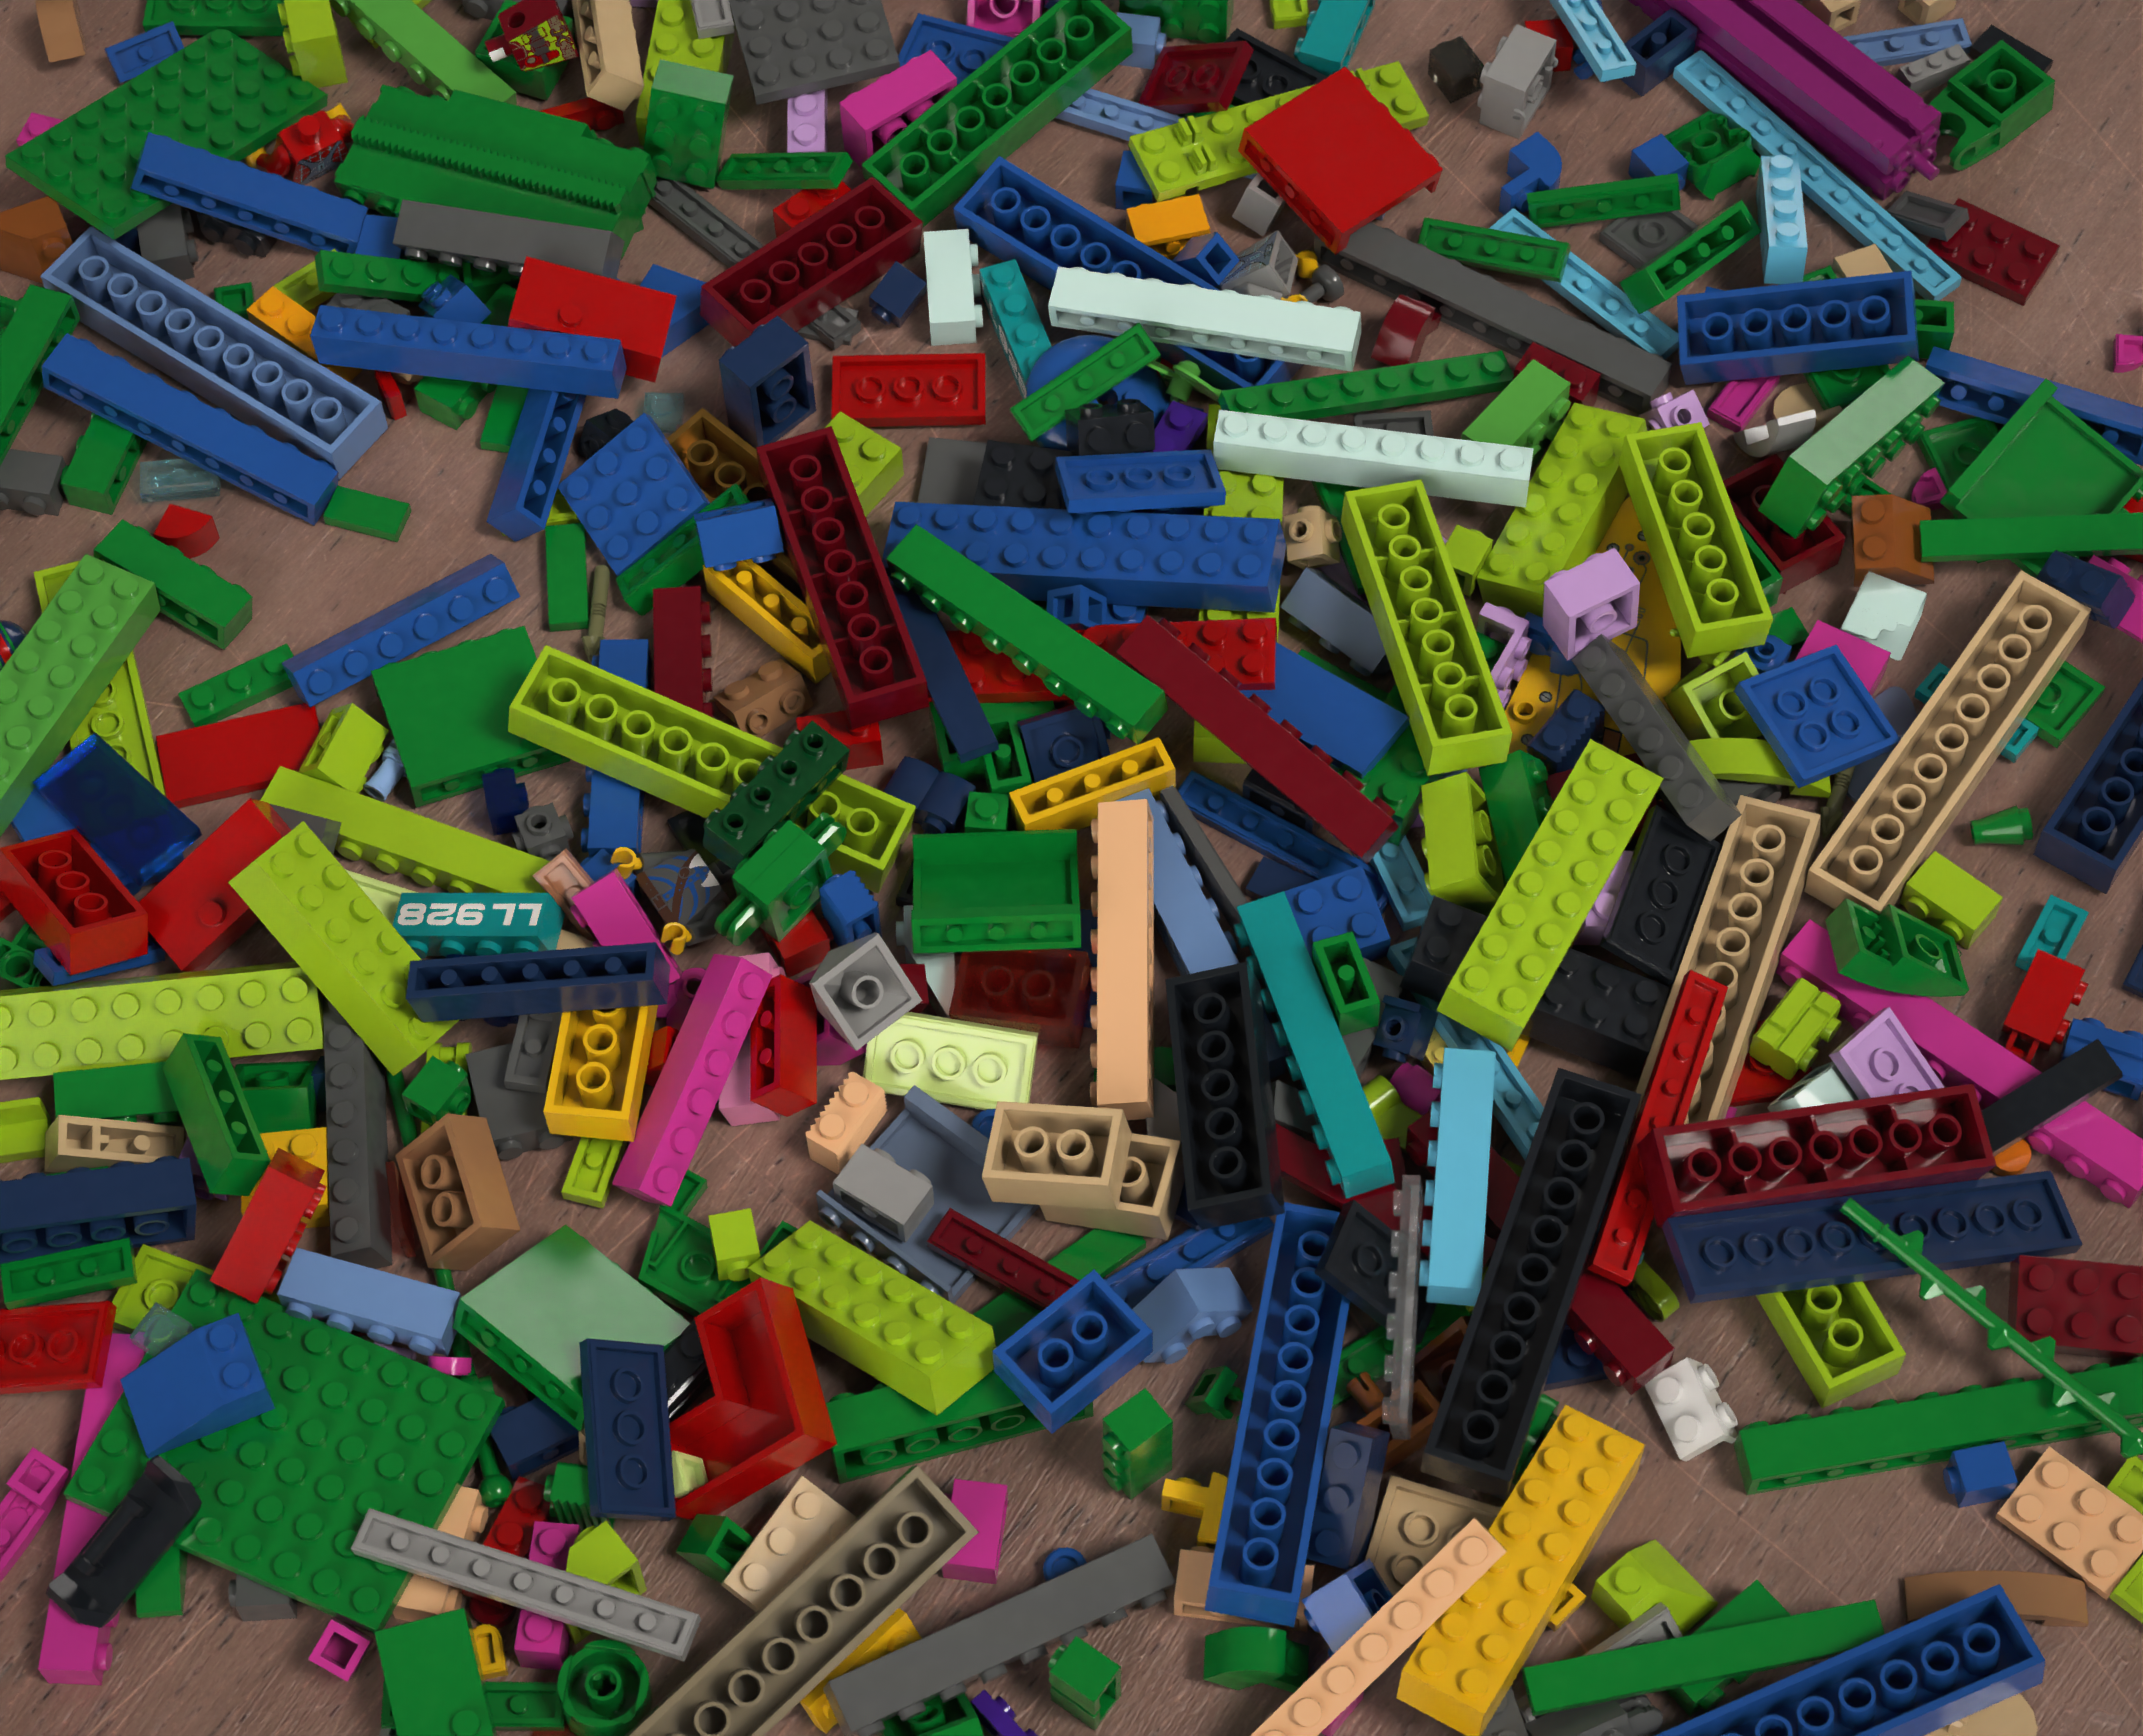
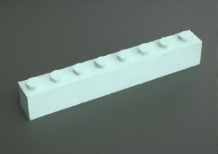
M1058 267L1048 303L1051 326L1119 336L1137 323H1140L1154 342L1353 372L1361 337V312L1353 311L1347 307L1338 306L1331 308L1314 305L1308 301H1284L1269 295H1244L1229 289L1221 291L1204 289L1195 284H1171L1156 278H1131L1116 272L1108 274L1091 272L1082 267Z
M1219 410L1214 436L1213 457L1217 468L1220 470L1364 488L1422 479L1428 496L1526 508L1534 448Z

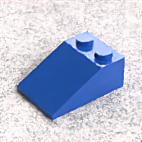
M239 1313L195 1329L120 1379L148 1459L275 1409L252 1343Z

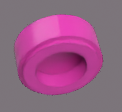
M432 1355L428 1356L427 1366L447 1375H469L471 1373L472 1358Z

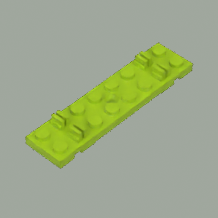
M1399 61L1364 71L1362 68H1358L1355 73L1353 70L1350 71L1355 77L1363 81L1366 89L1379 102L1386 105L1390 114L1403 128L1412 130L1428 124L1429 114ZM1314 85L1232 107L1227 111H1218L1197 118L1191 115L1187 116L1186 121L1183 117L1178 119V123L1130 136L1128 147L1157 202L1185 195V191L1190 188L1197 187L1198 190H1202L1258 172L1238 151L1244 129Z

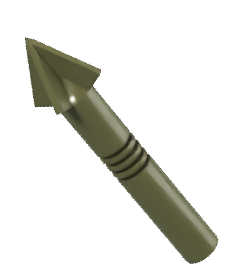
M598 565L595 568L587 636L581 637L584 644L583 649L591 665L593 655H599L600 640H605L603 633L611 573L610 567L606 565Z
M1855 766L1836 773L1826 807H1821L1820 827L1823 838L1827 837L1841 825L1840 820L1845 815L1841 810Z

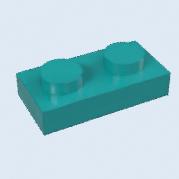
M2050 895L2014 966L2028 972L2038 949L2065 960L2089 912L2054 895Z

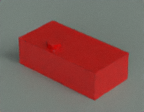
M526 256L511 309L508 327L621 340L627 366L625 375L655 383L677 295Z
M249 798L139 901L140 905L148 913V931L181 971H204L259 920L228 882L291 831L268 802Z
M76 828L0 848L1 891L51 950L52 954L70 976L148 954V913Z

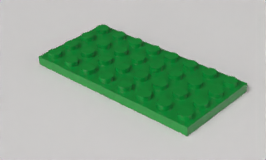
M214 29L5 155L6 167L115 240L172 204V202L130 189L148 132L170 137L176 142L194 148L205 149L211 154L232 161H241L276 139L277 134L281 130L299 122L303 116L313 115L328 106V94L310 82L302 81L300 76H294L293 71L233 32L225 29Z

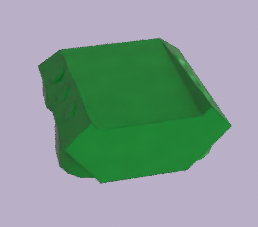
M1710 110L1664 136L1689 162L1686 178L1702 194L1713 201L1718 193L1749 175L1755 177L1760 165L1761 158L1753 152L1751 133L1744 128L1729 129L1727 118L1721 114H1713Z

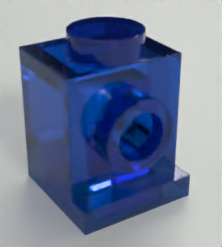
M499 768L492 773L481 774L488 816L494 836L518 831L514 816L522 814L529 808L525 782L517 784L514 768Z

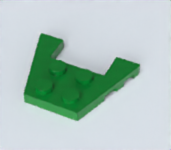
M687 1169L672 1206H659V1216L655 1229L650 1236L638 1282L650 1289L659 1298L697 1317L749 1285L751 1281L750 1278L742 1281H732L730 1279L719 1281L710 1237V1228L688 1217V1214L707 1190V1180ZM782 1221L760 1251V1258L798 1229Z

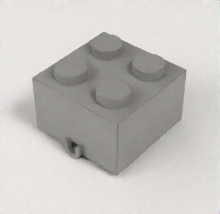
M1518 24L1515 25L1509 37L1503 36L1496 49V58L1493 63L1487 62L1480 76V83L1483 84V89L1477 101V106L1481 108L1480 124L1520 139L1551 88L1553 68L1558 65V60L1555 57L1556 39Z

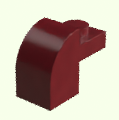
M1400 294L1384 319L1371 358L1390 366L1417 363L1426 336L1438 328L1442 314L1435 312L1436 308L1426 302Z

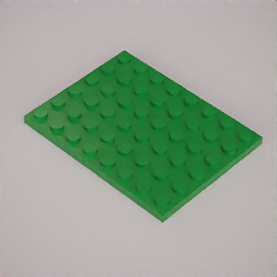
M196 1269L138 1367L195 1329L239 1313L249 1335L275 1409L159 1454V1456L192 1483L202 1502L198 1514L172 1546L370 1633L375 1634L374 1632L383 1630L413 1573L355 1555L352 1552L351 1547L368 1509H374L438 1530L506 1405L504 1398L348 1332L329 1327L326 1323L315 1318L307 1321L292 1317L286 1313V1306L261 1296L256 1304L211 1282L212 1275ZM124 1391L63 1493L67 1500L105 1517H109L143 1475L146 1464L151 1459H148Z

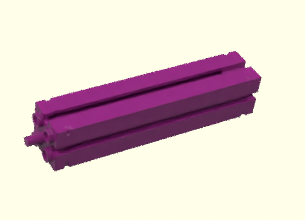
M1628 0L1633 5L1640 6L1642 12L1654 21L1672 8L1698 28L1694 53H1697L1699 50L1704 51L1797 134L1863 186L1870 187L1872 193L1882 201L1893 192L1899 193L1907 186L1911 179L1910 172L1915 174L1918 171L1929 181L1934 180L1939 174L1940 169L1933 164V161L1937 156L1936 145L1940 135L1941 112L1932 105H1926L1923 102V98L1796 0Z

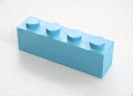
M1785 155L1761 156L1756 187L1758 224L1762 231L1759 235L1763 280L1765 284L1803 282L1808 245L1799 157H1788Z

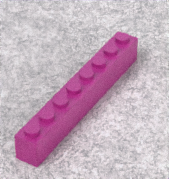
M112 1333L102 1388L86 1389L71 1479L124 1391L120 1379L138 1368L152 1343L148 1335ZM67 1500L53 1580L67 1569L108 1517ZM50 1599L38 1670L46 1681L56 1684L102 1685L104 1670L108 1671L112 1664L113 1649L112 1644L109 1643L111 1627L117 1626L120 1611L110 1622L99 1628L78 1623Z

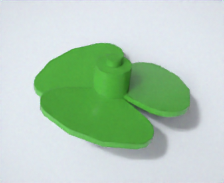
M1185 360L1179 362L1178 365L1174 364L1173 370L1157 361L1148 365L1152 369L1165 374L1163 380L1169 382L1165 393L1171 396L1170 401H1183L1187 403L1193 390L1204 393L1218 402L1222 390L1212 387L1199 378L1201 371L1197 364Z

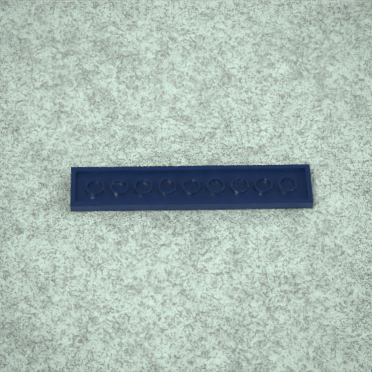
M2052 1171L1667 1218L1662 1226L1690 1304L1917 1274L1878 1241L1874 1243L1872 1236L1839 1211L1850 1197L1886 1225L1888 1223L1890 1225L1888 1228L1898 1236L1916 1230L1924 1234L1922 1255L1942 1271L2012 1262L2019 1255L2050 1257L2073 1254L2083 1245Z

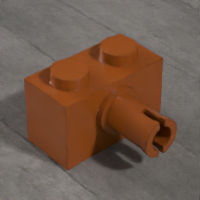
M1363 1372L1359 1374L1360 1382L1355 1377L1348 1383L1345 1389L1367 1415L1356 1422L1357 1424L1390 1432L1382 1472L1384 1474L1427 1444L1440 1403L1420 1379L1388 1400L1370 1378L1369 1373Z

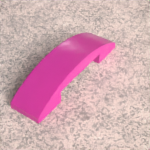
M33 1447L6 1483L11 1490L0 1503V1582L18 1561L43 1525L70 1472Z

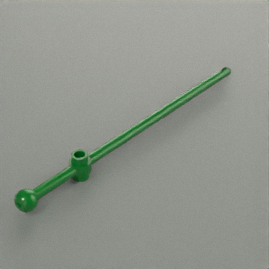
M385 1067L404 1148L418 1137L414 1117L408 1112L402 1097V1093L406 1089L403 1071L401 1070L393 1076ZM433 1268L436 1285L456 1291L451 1270ZM457 1332L451 1346L453 1356L472 1358L468 1340ZM473 1360L471 1373L469 1375H458L459 1380L495 1394L491 1376L478 1378ZM490 1434L478 1455L483 1476L478 1490L484 1505L490 1508H497L504 1505L513 1487L508 1478L500 1474Z

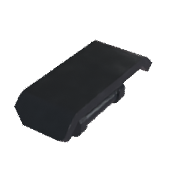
M155 1455L146 1464L143 1475L67 1569L49 1583L46 1590L47 1596L80 1624L102 1628L110 1622L198 1514L202 1502L192 1483L161 1456Z

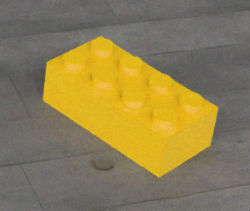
M658 1005L562 1012L543 1111L550 1134L634 1142Z

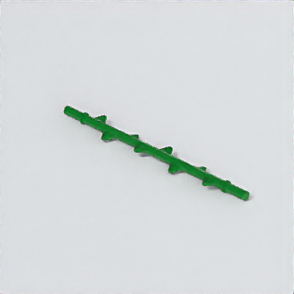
M1851 1197L1847 1200L1839 1211L1872 1236L1874 1243L1878 1241L1921 1276L1919 1297L1922 1300L1927 1301L1945 1295L1987 1329V1347L1990 1350L1994 1351L2009 1347L2053 1383L2051 1400L2053 1406L2059 1408L2077 1402L2120 1437V1454L2122 1457L2128 1459L2143 1455V1432L2118 1413L2119 1396L2114 1392L2097 1396L2054 1361L2056 1340L2051 1336L2034 1342L2027 1340L1986 1307V1289L1983 1286L1978 1285L1964 1289L1922 1255L1924 1239L1922 1232L1916 1230L1898 1236L1888 1228L1890 1226L1888 1223L1886 1225L1883 1224Z

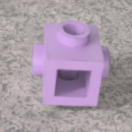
M1694 389L1674 398L1671 392H1668L1650 401L1652 409L1639 415L1640 418L1645 419L1648 431L1698 422L1702 423L1703 428L1710 425Z

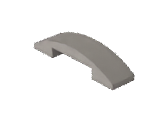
M1815 409L1766 422V425L1736 432L1733 434L1734 440L1745 453L1753 457H1763L1799 448L1811 437L1816 422Z

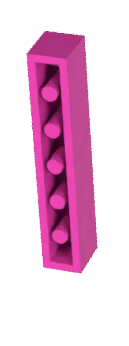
M713 954L637 1125L634 1142L629 1143L612 1185L642 1201L672 1206L773 975L742 957Z

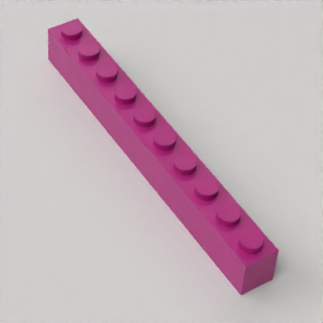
M1810 919L1781 953L1776 973L1781 976L1783 981L1792 987L1798 978H1804L1818 987L1820 992L1824 991L1840 1001L1841 1008L1838 1015L1849 1021L1856 1031L1878 1011L1890 1007L1942 1084L1946 1087L1974 1084L1981 1110L2042 1073L1927 996L1902 994L1879 989L1838 973L1828 931ZM2083 1101L2024 1138L2034 1150L2041 1154L2050 1155L2062 1163L2070 1174L2080 1179H2086L2098 1187L2106 1198L2115 1203H2122L2130 1209L2143 1192V1139L2086 1101Z

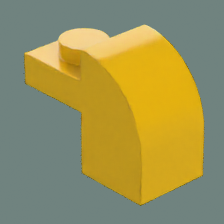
M1212 1472L1209 1488L1203 1487L1200 1482L1191 1478L1180 1477L1176 1481L1165 1478L1161 1510L1200 1518L1201 1523L1197 1536V1546L1209 1547L1215 1550L1228 1478L1222 1474Z

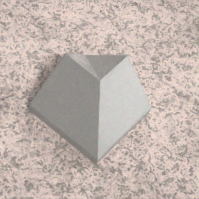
M876 932L828 951L809 982L817 1010L855 1051L859 1050L923 1001L879 933Z

